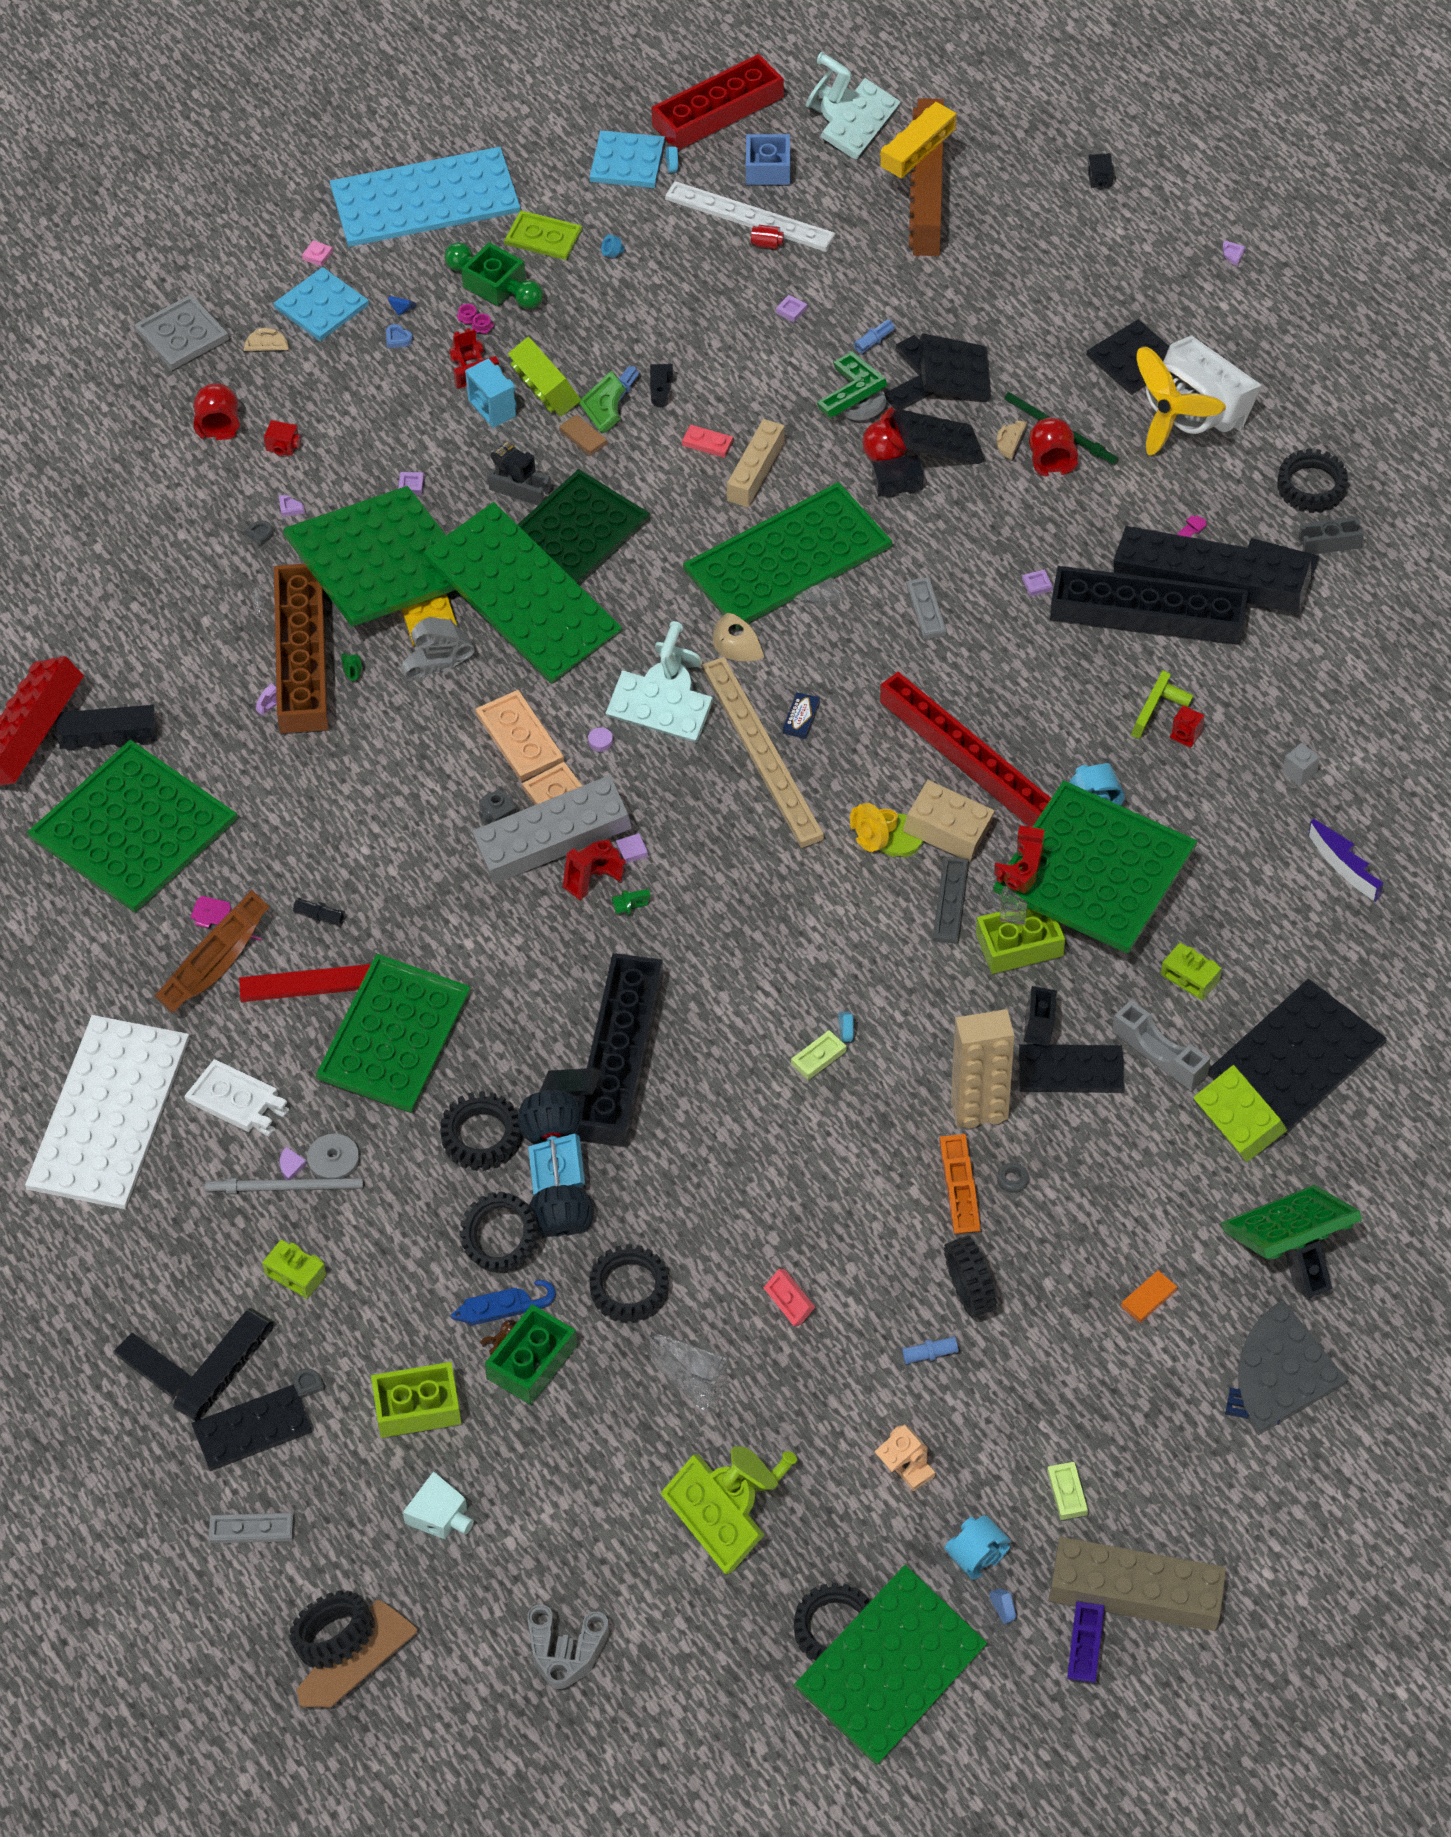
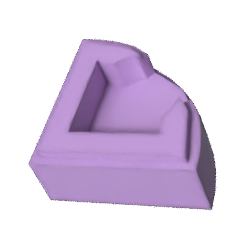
M1224 240L1223 254L1230 263L1238 266L1245 252V246Z
M279 495L282 517L305 514L304 506L301 502L291 499V496Z
M272 683L262 692L257 701L256 711L261 715H264L277 705L276 687Z
M286 1147L280 1157V1168L284 1178L292 1180L307 1164L305 1159Z

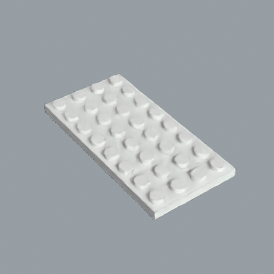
M92 1015L26 1181V1189L126 1210L188 1045L189 1034Z

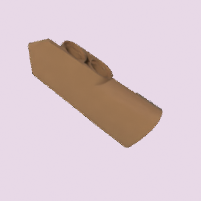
M375 1600L369 1607L374 1617L375 1628H372L373 1634L368 1637V1643L360 1645L362 1648L360 1652H352L353 1657L349 1660L346 1657L343 1658L342 1664L337 1665L333 1662V1666L330 1668H326L325 1665L322 1669L314 1667L296 1689L300 1707L331 1708L387 1658L416 1635L417 1628L390 1606L380 1600Z

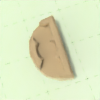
M265 327L257 329L249 335L245 341L244 351L289 350V345L281 332Z
M1015 421V424L1004 425L998 431L996 445L1004 457L1013 459L1027 428V422Z

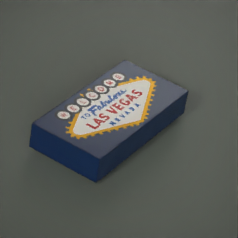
M796 692L783 726V734L806 739L819 706L820 698Z

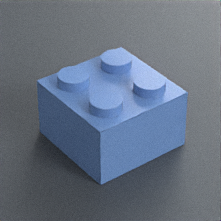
M746 134V185H790V134Z

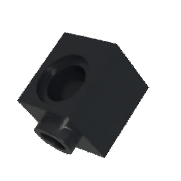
M1111 154L1088 155L1087 170L1090 188L1103 189L1112 187L1114 171Z

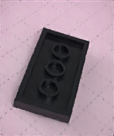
M897 409L894 412L893 418L906 449L980 464L984 461V454L971 425Z
M1019 1044L1020 1092L1123 1093L1122 1045L1044 1046Z
M294 1384L191 1423L209 1471L216 1470L313 1432Z

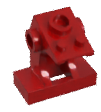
M467 328L465 332L459 333L457 331L453 335L449 354L452 362H457L459 366L453 369L454 382L457 389L467 386L465 370L486 360L481 356L483 347L480 340L476 341L475 329L470 330V328ZM496 356L489 358L494 365L499 366ZM472 359L476 360V362L467 365L465 363L466 361Z
M1023 825L1019 826L1017 855L1023 856V858L1014 865L995 862L994 875L997 876L996 880L1001 883L1003 880L1009 888L1014 891L1019 890L1024 894L1036 882L1040 860H1042L1044 852L1045 830Z
M609 839L593 842L580 852L573 848L567 852L563 888L581 901L588 894L591 875L607 873L621 882L622 875L625 873L624 865H626V861L620 858L618 849L613 847Z

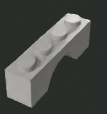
M1132 1000L1114 1015L1112 1032L1190 1091L1208 1076L1210 1058L1191 1044L1183 1047L1169 1041L1157 1029L1151 1014Z

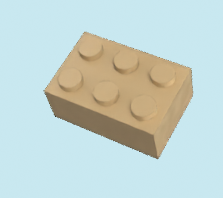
M927 780L907 814L903 832L959 858L968 859V862H971L991 825L995 810Z

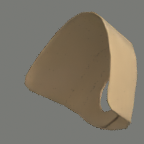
M726 613L717 621L712 638L713 645L720 655L736 661H754L764 658L758 638L748 623L731 613ZM737 624L742 626L744 631L739 636H733L728 632L729 627Z

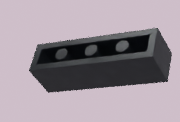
M154 705L61 712L57 717L59 748L75 750L79 747L123 746L129 740L140 744L157 741V717Z

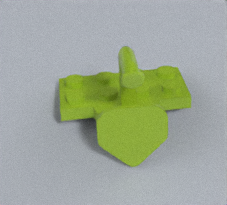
M734 1446L731 1449L732 1466L717 1468L714 1471L711 1470L699 1454H693L660 1494L725 1574H730L765 1535L748 1515L754 1505L755 1492L775 1489L780 1479L793 1464L797 1463V1457L794 1453L790 1451L783 1452L782 1459L771 1472L753 1451L743 1446Z

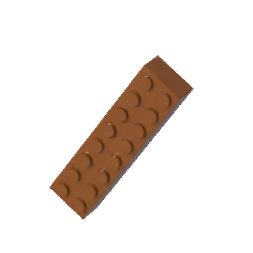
M918 98L917 107H913V120H916L926 108H929L935 102L944 106V99ZM943 142L914 167L915 170H911V184H915V186H910V200H914V202H910V216H914V218H909V232L914 233L909 234V248H913V256H940Z
M305 564L274 566L276 694L280 734L329 730L324 589Z

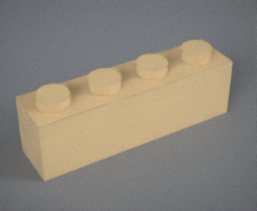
M766 419L762 420L727 482V501L749 508L785 443V425Z

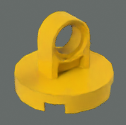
M869 802L859 804L853 808L850 814L851 830L856 829V833L859 836L855 838L857 843L868 852L883 849L888 843L889 832L897 827L898 814L891 809L879 810Z

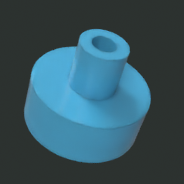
M608 234L601 245L602 254L610 258H615L618 253L622 254L625 250V247L621 245L620 237Z

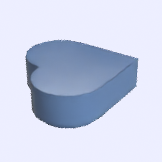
M398 324L387 327V348L406 347L412 343L413 337L410 331L403 330Z
M1002 1588L990 1591V1600L1002 1622L1007 1624L1014 1621L1016 1613L1011 1593Z

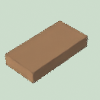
M577 414L559 426L560 432L589 456L607 445V439Z

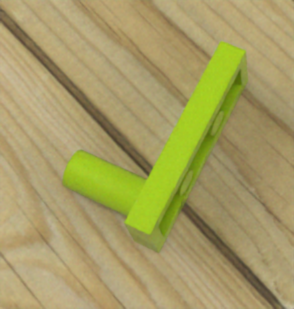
M1162 670L1130 736L1140 739L1161 696L1179 705L1188 707L1193 694L1169 684L1168 680L1171 674Z

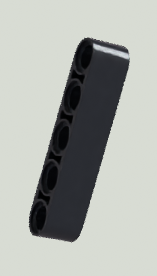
M248 1308L179 1392L174 1401L173 1408L193 1421L200 1420L199 1417L202 1413H206L217 1400L215 1397L219 1392L223 1393L233 1380L231 1377L235 1372H239L247 1363L251 1352H255L265 1340L264 1336L268 1331L271 1332L273 1330L274 1321L255 1309Z

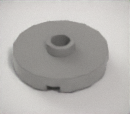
M880 389L879 392L842 411L843 414L852 420L873 418L885 408L887 403L884 390Z
M327 1134L319 1137L311 1144L307 1152V1163L311 1172L318 1179H344V1177L355 1172L359 1164V1151L355 1142L348 1136ZM331 1154H336L335 1157H329Z

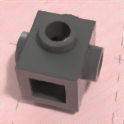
M500 788L486 794L479 800L480 811L478 814L484 824H490L516 813L513 799L509 795H505Z

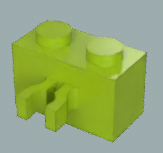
M1179 942L1163 960L1161 975L1203 1001L1219 983L1222 968L1215 961L1208 960L1202 954H1198L1194 948L1187 947Z
M282 1239L262 1262L266 1276L306 1299L311 1296L326 1277L324 1263L319 1257L315 1255L310 1256L304 1253L298 1245L294 1243L289 1244Z

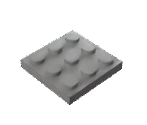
M191 294L134 324L135 331L171 370L229 340L228 333Z

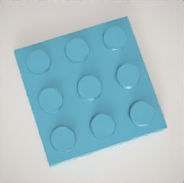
M600 130L590 173V182L655 188L665 144V136Z
M321 267L273 304L276 310L321 342L369 306V300Z

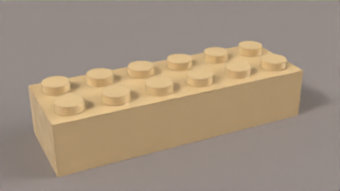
M1008 1009L955 1017L951 1105L957 1128L965 1127L971 1129L979 1124H999L1004 1120H1008L1014 1048V1032Z

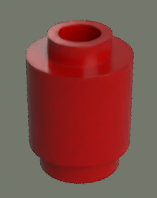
M761 224L752 227L751 244H756V247L778 249L779 245H783L784 232H781L780 227Z

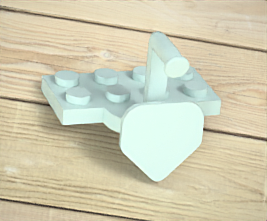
M821 52L818 55L817 64H823L830 69L816 85L805 106L807 108L812 107L816 111L823 113L824 117L830 122L820 137L857 160L897 109L901 101L866 78L863 79L855 91L847 88L852 77L851 72L848 68L825 55L824 52ZM834 71L838 75L832 88L827 86V83Z
M673 621L669 625L670 629L664 643L657 642L654 646L656 653L661 657V663H657L650 668L645 677L622 670L607 708L606 716L697 743L712 706L713 697L691 691L692 682L686 668L700 667L702 660L698 654L675 646L679 633L683 631V626L679 622Z

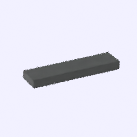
M946 856L943 858L933 932L934 942L958 944L968 859Z

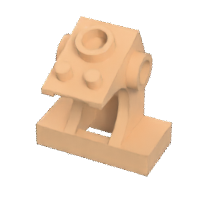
M905 1424L896 1427L890 1433V1438L875 1450V1454L884 1462L891 1472L896 1470L913 1491L935 1477V1472L927 1464L928 1447ZM910 1462L909 1466L904 1469L902 1465Z

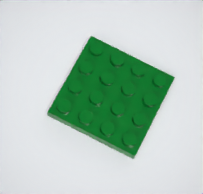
M1312 1185L1221 1222V1225L1226 1234L1262 1257L1276 1259L1282 1256L1283 1252L1290 1249L1303 1248L1306 1246V1243L1312 1240L1325 1239L1332 1232L1350 1229L1354 1226V1223L1362 1221L1360 1210L1320 1187Z

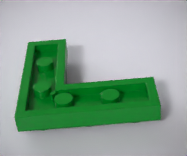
M851 351L833 362L835 369L847 378L850 383L817 401L819 410L829 418L837 416L845 409L858 404L861 400L886 387V378Z

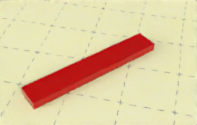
M371 964L239 977L241 1002L357 991Z

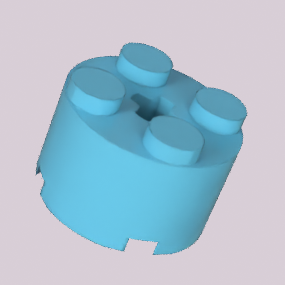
M1109 763L1093 766L1082 765L1075 770V775L1069 782L1120 806L1125 798L1122 787Z
M985 1515L978 1519L974 1517L968 1518L961 1526L963 1531L957 1537L948 1541L944 1547L948 1552V1556L972 1580L983 1576L980 1572L981 1569L990 1564L995 1566L999 1563L1010 1548L1007 1543L1011 1542V1539Z

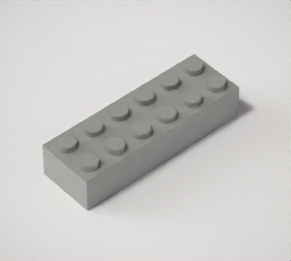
M608 775L482 826L472 832L493 883H497L563 857L573 848L578 851L593 842L605 840L632 828L627 810L611 776Z

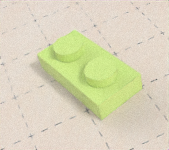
M828 1030L791 1058V1065L807 1080H810L846 1052V1045Z
M1075 1462L1048 1466L1047 1473L1060 1520L1086 1516L1088 1509Z

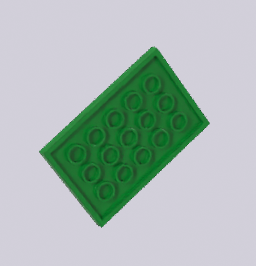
M376 953L316 1073V1079L412 1113L470 994L471 986Z
M904 1565L793 1686L867 1758L877 1765L982 1650L987 1642L911 1569Z

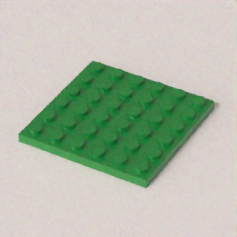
M409 486L285 527L283 530L285 538L351 627L456 590L423 558V552L445 537L446 534Z
M129 740L29 829L27 833L28 837L136 913L238 819V816L228 806L144 748Z
M1063 780L1033 825V828L1045 830L1044 852L1042 860H1040L1036 882L1024 894L1019 890H1012L1003 880L1001 883L996 881L993 886V892L1129 954L1195 850L1198 840ZM1016 851L1008 865L1018 863L1022 860L1023 856L1017 855Z

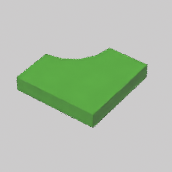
M612 371L579 402L601 433L607 432L620 420L618 402L620 396L626 390V387Z

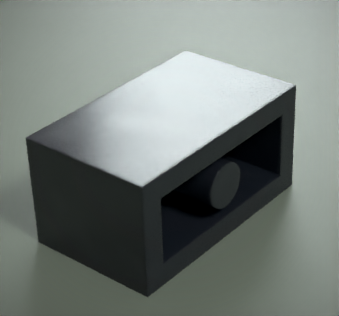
M918 455L872 462V478L878 497H891L899 493H915L918 490H923L924 474Z
M1031 987L1026 1007L1023 1042L1049 1046L1055 1024L1057 990Z
M1312 1240L1300 1249L1285 1251L1296 1291L1310 1299L1332 1289L1319 1240Z

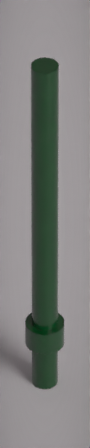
M1010 392L1004 397V400L1039 421L1050 417ZM1072 430L1074 442L1089 450L1092 456L1097 459L1100 457L1114 466L1117 464L1119 458L1105 450V446L1098 442L1093 443Z

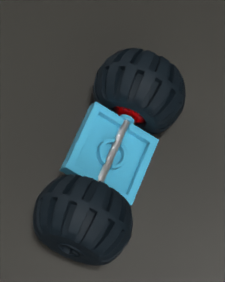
M546 1090L526 1097L518 1112V1125L521 1133L529 1142L536 1144L528 1147L534 1194L529 1205L535 1212L537 1221L540 1223L541 1229H538V1232L541 1233V1237H561L564 1234L569 1236L586 1232L591 1226L594 1214L590 1197L580 1188V1186L585 1185L580 1136L577 1135L580 1129L577 1123H580L583 1118L579 1102L572 1094L560 1090Z

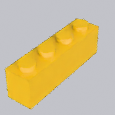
M938 102L926 108L916 120L910 122L905 130L899 132L888 145L883 146L880 152L881 167L902 179L956 130L957 113Z

